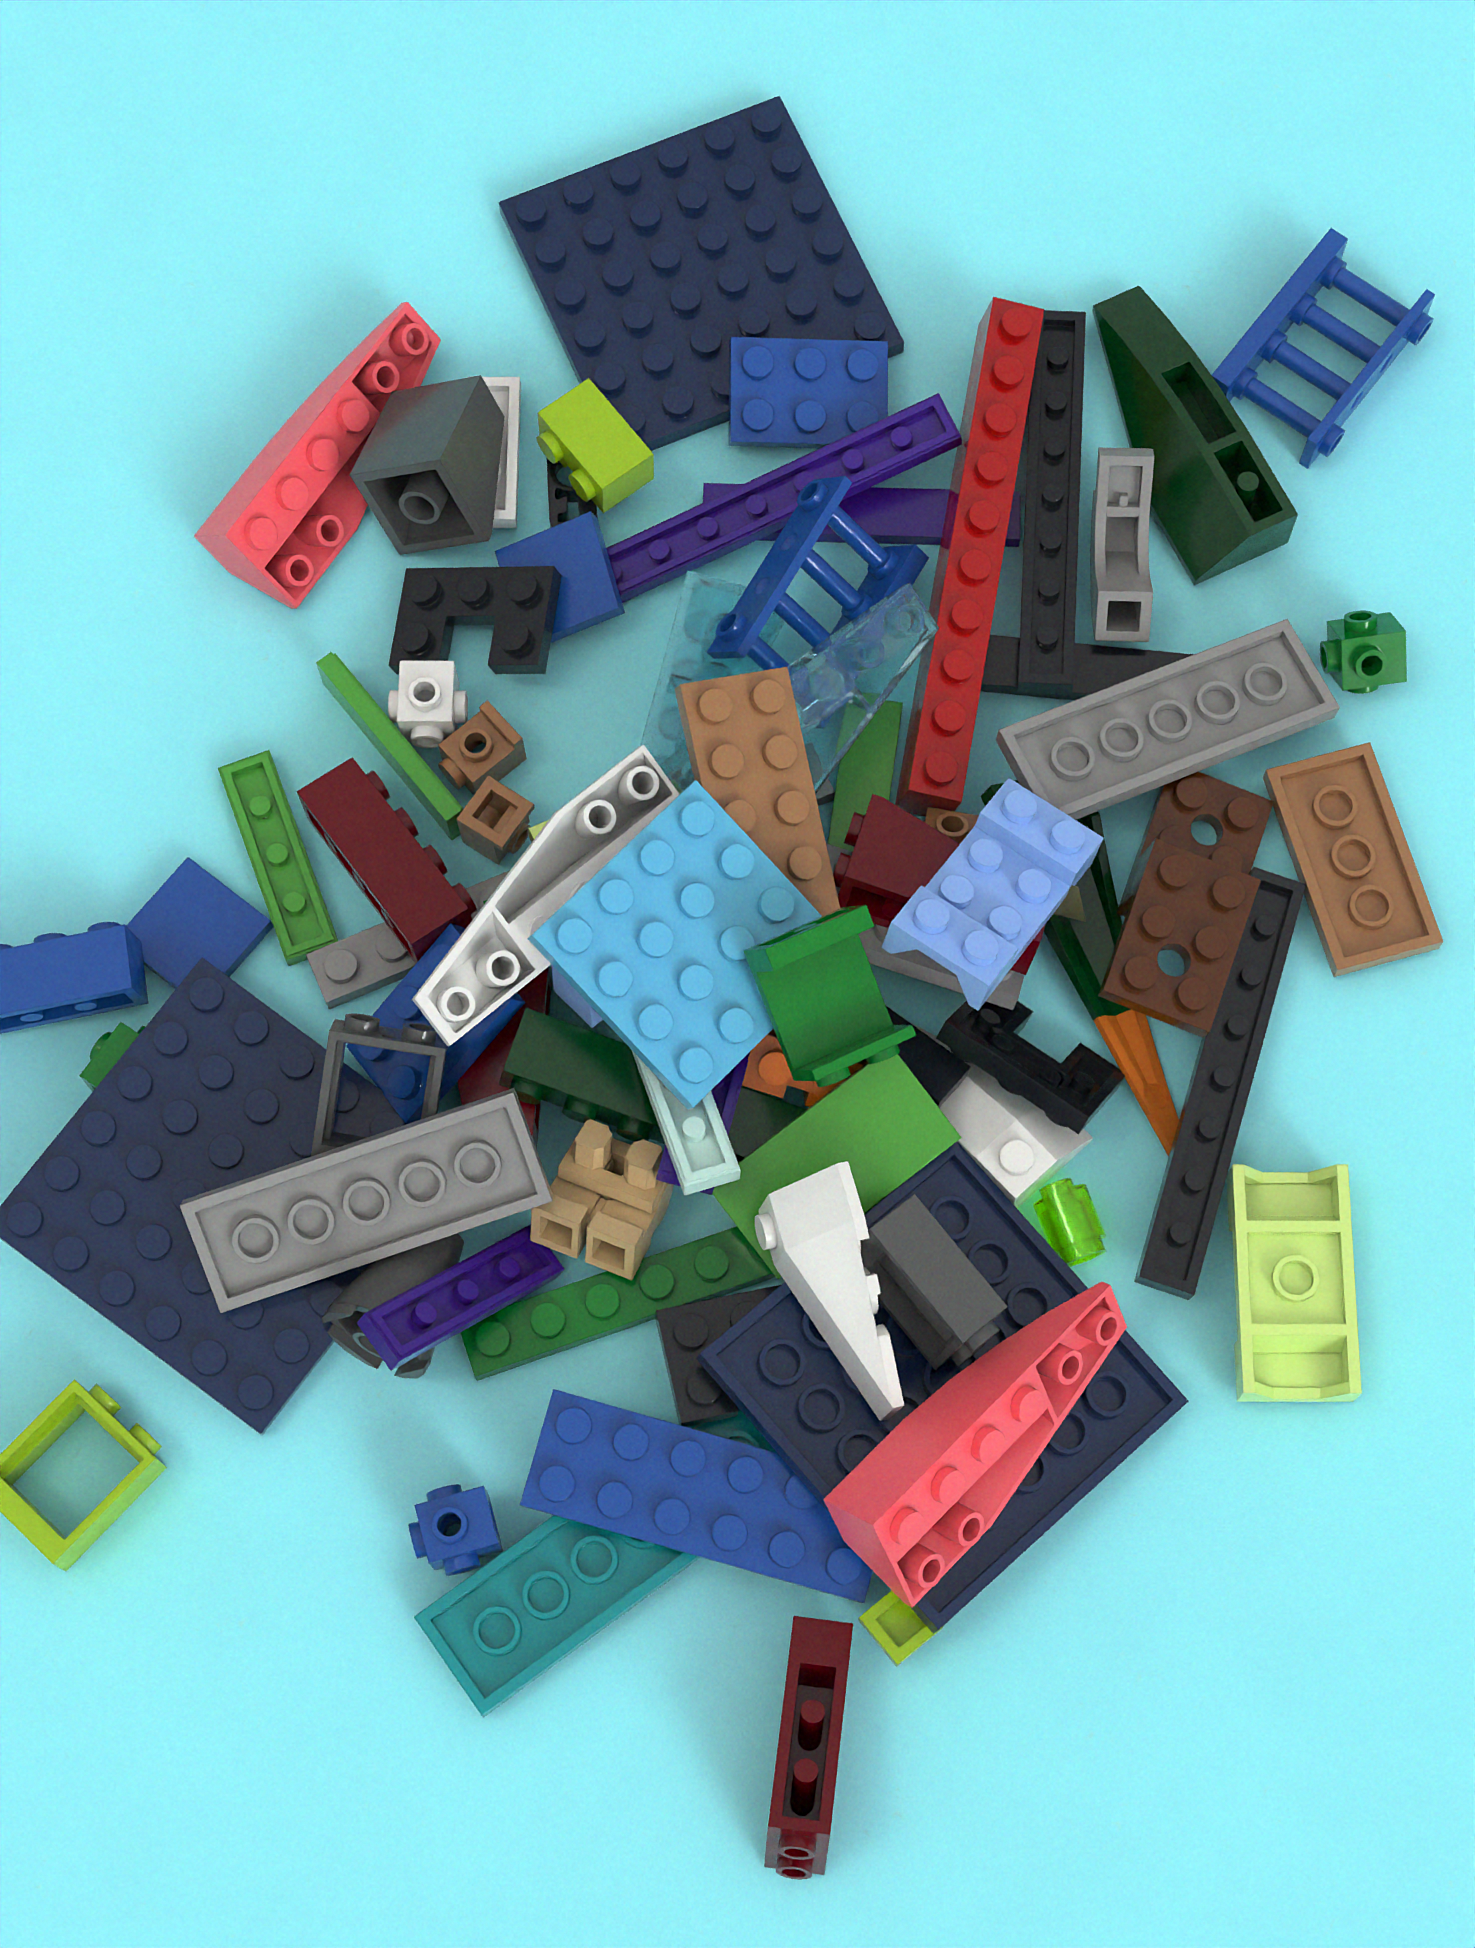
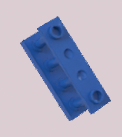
M1332 228L1329 229L1212 374V377L1229 402L1233 397L1239 400L1246 397L1307 437L1308 439L1299 464L1307 469L1320 453L1328 457L1334 451L1345 433L1341 426L1406 344L1411 342L1417 345L1430 328L1434 319L1428 315L1435 294L1428 289L1425 290L1413 307L1408 309L1347 270V263L1342 260L1348 238ZM1323 286L1328 290L1334 286L1396 326V328L1382 346H1379L1317 306L1315 296ZM1293 323L1298 326L1305 323L1367 364L1355 380L1349 383L1286 342L1288 336L1285 333ZM1263 360L1269 363L1276 360L1336 399L1337 402L1324 419L1320 421L1256 379L1258 373L1255 370Z
M846 476L814 479L802 489L797 498L798 506L734 609L726 614L717 625V636L707 650V653L713 659L745 658L747 655L763 670L788 667L801 731L826 730L929 559L916 544L882 548L839 506L852 484ZM826 525L868 563V573L857 591L812 549ZM800 568L842 606V616L831 634L785 592ZM773 611L816 650V659L805 677L798 673L758 636Z

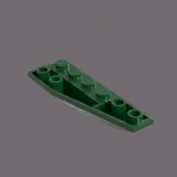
M1140 286L1093 305L1092 312L1129 447L1150 448L1154 452L1150 510L1193 585H1197L1287 544L1298 513L1233 406L1194 350L1167 316Z

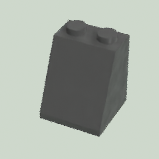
M481 375L393 391L350 473V477L399 555L489 541L492 535L505 416Z

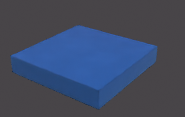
M591 511L495 551L499 567L555 566L562 575L551 643L625 613L598 518Z
M189 857L184 860L126 925L141 941L144 965L174 989H177L201 958H204L230 977L274 927L271 920Z

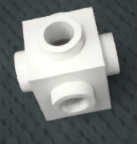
M400 661L398 690L389 691L388 714L389 719L393 723H398L402 735L414 746L436 748L438 744L458 729V723L467 722L468 696L466 690H459L460 682L455 662Z

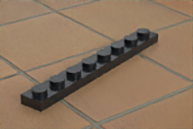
M1044 310L1029 398L1017 692L1072 695L1086 312Z
M1256 867L1251 869L1249 875L1261 881L1210 1033L1204 1038L1202 1037L1134 1279L1136 1283L1186 1300H1190L1195 1295L1306 887L1304 883Z

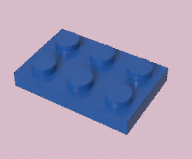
M731 337L729 340V446L822 448L888 417V341Z
M452 923L448 925L372 1016L380 1019L379 1026L402 1029L404 1023L431 1025L412 998L464 932V927ZM517 992L452 1045L448 1046L440 1101L525 1004ZM348 1043L346 1045L348 1050L375 1085L383 1091V1095L402 1120L407 1124L421 1120L430 1056Z

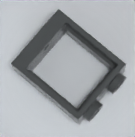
M346 1014L345 1020H334L329 1030L311 1156L367 1138L333 1132L346 1043L430 1056L421 1119L438 1114L448 1046L437 1035V1032L431 1025L404 1023L402 1029L379 1026L380 1019L364 1014Z
M915 1194L868 1230L869 1238L861 1240V1257L863 1267H866L870 1274H877L881 1294L877 1295L878 1301L935 1371L949 1359H952L959 1367L979 1351L1000 1330L993 1321L1008 1306Z

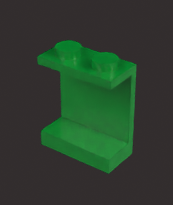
M867 905L842 907L744 950L794 1081H816L818 1087L837 1083L851 1075L849 1066L866 1059L867 1064H875L887 1060L900 1053L899 1043L916 1036L913 1025H893L858 935L875 927Z

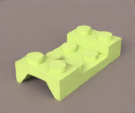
M1233 1164L1227 1173L1226 1182L1229 1231H1232L1237 1320V1341L1234 1344L1237 1402H1354L1362 1394L1348 1164H1336L1311 1172H1261L1244 1164Z

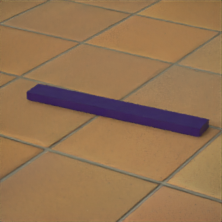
M937 393L607 547V553L622 603L784 528L798 506L797 498L799 493L814 479L846 476L852 484L842 500L962 445L961 435L940 394Z

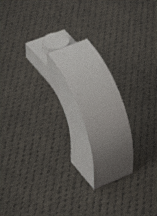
M1098 448L1096 488L1093 490L1090 548L1091 617L1095 641L1149 642L1153 588L1149 572V517L1154 468V452L1150 448Z

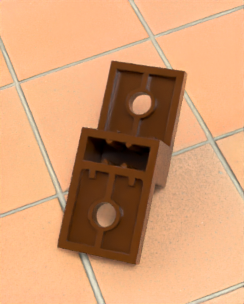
M1199 771L1160 786L1116 913L1124 916L1125 919L1098 994L1099 997L1203 1038L1210 1033L1261 881L1250 876L1249 873L1252 869L1274 801ZM1195 821L1209 823L1216 832V843L1214 845H1203L1197 842L1192 836L1191 824ZM1173 950L1181 956L1185 966L1184 973L1181 976H1169L1160 969L1157 961L1160 951Z

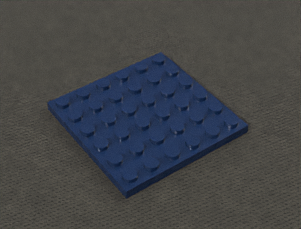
M780 96L498 202L503 221L579 384L589 378L651 451L729 421V340L731 337L888 341V358L901 354L904 351V341Z
M201 958L1 1204L0 1239L260 1435H263L335 1342L327 1333L332 1322L322 1323V1317L328 1306L370 1263L220 1313L179 1205L184 1199L311 1157L326 1049L215 966ZM343 1062L333 1132L370 1137L407 1124L385 1098L382 1090Z
M958 1142L954 1143L902 1183L864 1216L867 1229L869 1230L915 1194L1008 1306L993 1321L1000 1330L967 1361L958 1367L952 1359H949L935 1371L878 1301V1311L876 1314H873L876 1326L883 1324L890 1334L904 1406L891 1419L880 1421L786 1282L712 1342L696 1358L828 1512L829 1510L823 1499L905 1417L947 1381L994 1346L1043 1314L1088 1289ZM1126 1330L993 1525L948 1570L940 1581L913 1608L911 1607L933 1634L942 1628L1189 1402Z

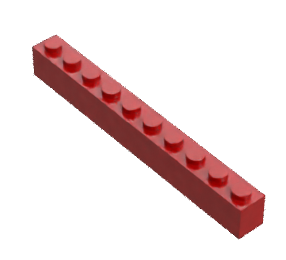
M997 297L992 298L978 325L960 427L962 445L958 446L956 450L895 805L908 813L925 817L928 807L955 811L963 798L1044 309Z

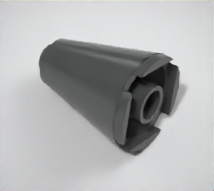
M457 1233L371 1262L328 1306L324 1313L322 1323L332 1322L327 1332L332 1340L352 1356L378 1369L383 1359L360 1329L357 1322L364 1313L459 1263L464 1246L462 1237ZM435 1347L399 1366L394 1376L418 1379L424 1375L431 1363Z

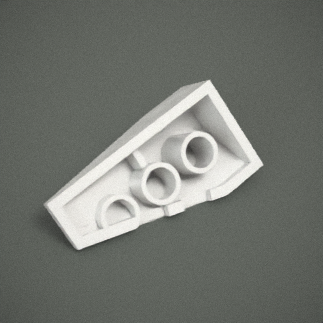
M914 1025V1026L917 1027L919 1030H921L922 1032H924L926 1035H928L929 1037H931L933 1040H935L936 1042H938L940 1045H942L943 1047H945L947 1050H949V1051L951 1052V1050H950V1048H949L948 1046H946L945 1044H943L942 1042H940L938 1039H936L937 1036H935V1035H933V1034H931V1033H929V1032H927V1031L921 1029L920 1027ZM967 1063L971 1066L967 1077L942 1104L940 1110L962 1137L957 1142L1018 1209L1086 1147L1093 1137L1085 1129L1078 1135L1068 1127L1055 1124L1046 1116L1043 1110L1021 1095H1015L1006 1091L1000 1086L997 1079L975 1064Z

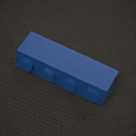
M101 922L88 927V932L69 936L62 933H47L34 938V943L16 947L0 944V1034L149 1004L141 941L125 924Z

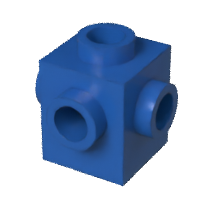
M459 1484L440 1487L426 1494L427 1502L414 1505L418 1521L408 1524L413 1548L417 1559L427 1556L428 1563L434 1570L445 1568L447 1576L465 1573L481 1566L479 1558L503 1551L490 1497L484 1486L462 1491ZM461 1524L458 1533L453 1536H446L450 1526Z

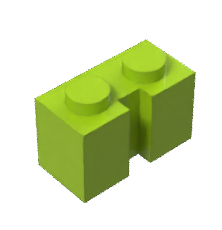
M589 378L537 412L539 436L536 439L541 451L553 464L559 461L564 468L568 466L573 471L568 477L576 493L585 502L591 499L603 514L654 479L653 452Z

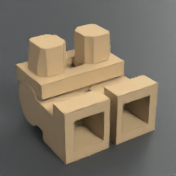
M592 1119L587 1120L559 1164L558 1175L550 1185L553 1201L531 1208L530 1241L576 1259L586 1245V1263L633 1280L651 1245V1237L664 1218L672 1196L673 1184L655 1180L662 1158V1147L644 1139L635 1141L632 1145L612 1138L609 1126Z

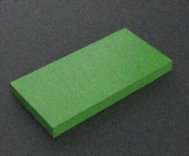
M897 1054L875 1064H864L738 1162L741 1170L740 1179L714 1187L712 1194L776 1278L780 1279L782 1276L774 1266L770 1249L763 1250L761 1248L755 1231V1216L759 1215L758 1210L768 1194L832 1165L848 1161L861 1206L865 1213L962 1137Z

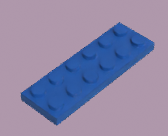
M553 1389L520 1506L855 1602L865 1603L873 1570L843 1541L830 1513L778 1453Z

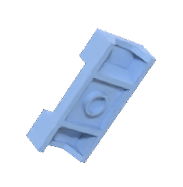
M1008 778L980 812L973 829L925 887L921 885L891 921L881 948L890 954L917 949L956 974L968 1005L978 1011L1066 898L1071 885L1075 886L1090 867L1104 838Z

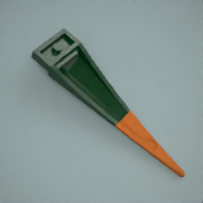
M1004 783L991 785L980 796L985 806ZM1098 811L1076 819L1104 838ZM1103 839L1092 864L1075 885L1079 887L1086 922L1053 914L1045 924L1044 933L1169 1156L1179 1118L1164 1077L1145 1014L1098 996L1123 925L1121 916L1116 914L1118 903L1105 839Z

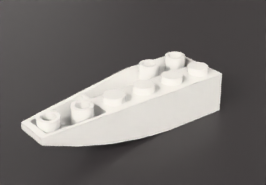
M644 744L636 748L552 815L412 998L413 1002L447 1046L452 1045L551 965L527 938L679 795L677 789Z

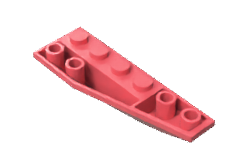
M402 302L314 390L252 461L194 535L203 547L229 573L291 609H297L358 529L368 504L350 477V473L391 393L421 386L441 341L408 302Z
M1101 1281L1043 1314L979 1357L947 1381L905 1417L823 1499L843 1541L908 1606L913 1608L993 1525L1127 1328L1111 1285Z

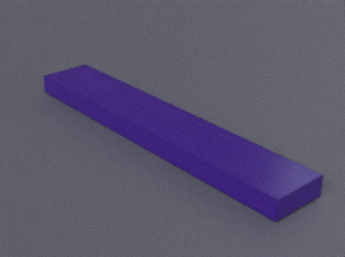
M704 483L703 503L742 484ZM870 487L842 500L839 506L878 544L940 545L950 489ZM1014 491L1005 547H1019L1021 491ZM828 525L825 526L816 541L846 543ZM783 528L757 541H776Z

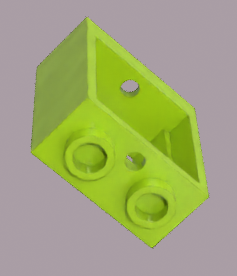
M75 1379L0 1454V1512L52 1564L64 1571H67L167 1468L155 1456L162 1446L145 1429L136 1423L128 1430L114 1417L122 1407L97 1383L88 1392ZM87 1411L139 1464L66 1538L13 1484Z

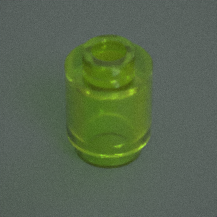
M1065 1178L1048 1184L1039 1190L1042 1198L1033 1204V1208L1047 1243L1069 1267L1092 1260L1106 1252L1102 1242L1106 1234L1086 1184L1074 1185L1071 1178Z

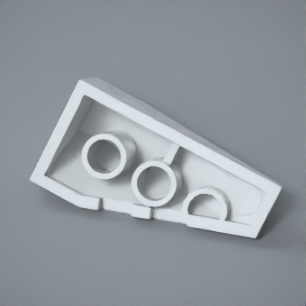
M848 1161L832 1165L768 1194L758 1210L759 1215L755 1216V1231L761 1248L763 1250L770 1249L775 1268L880 1421L891 1419L904 1406L890 1334L883 1324L877 1326L875 1324L873 1314H876L878 1311L877 1295L881 1294L877 1274H870L869 1270L863 1267L860 1240L868 1239L869 1234Z

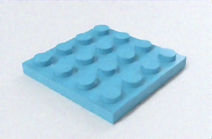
M695 780L527 939L687 1109H691L773 1029L744 950L822 917V915L699 782Z

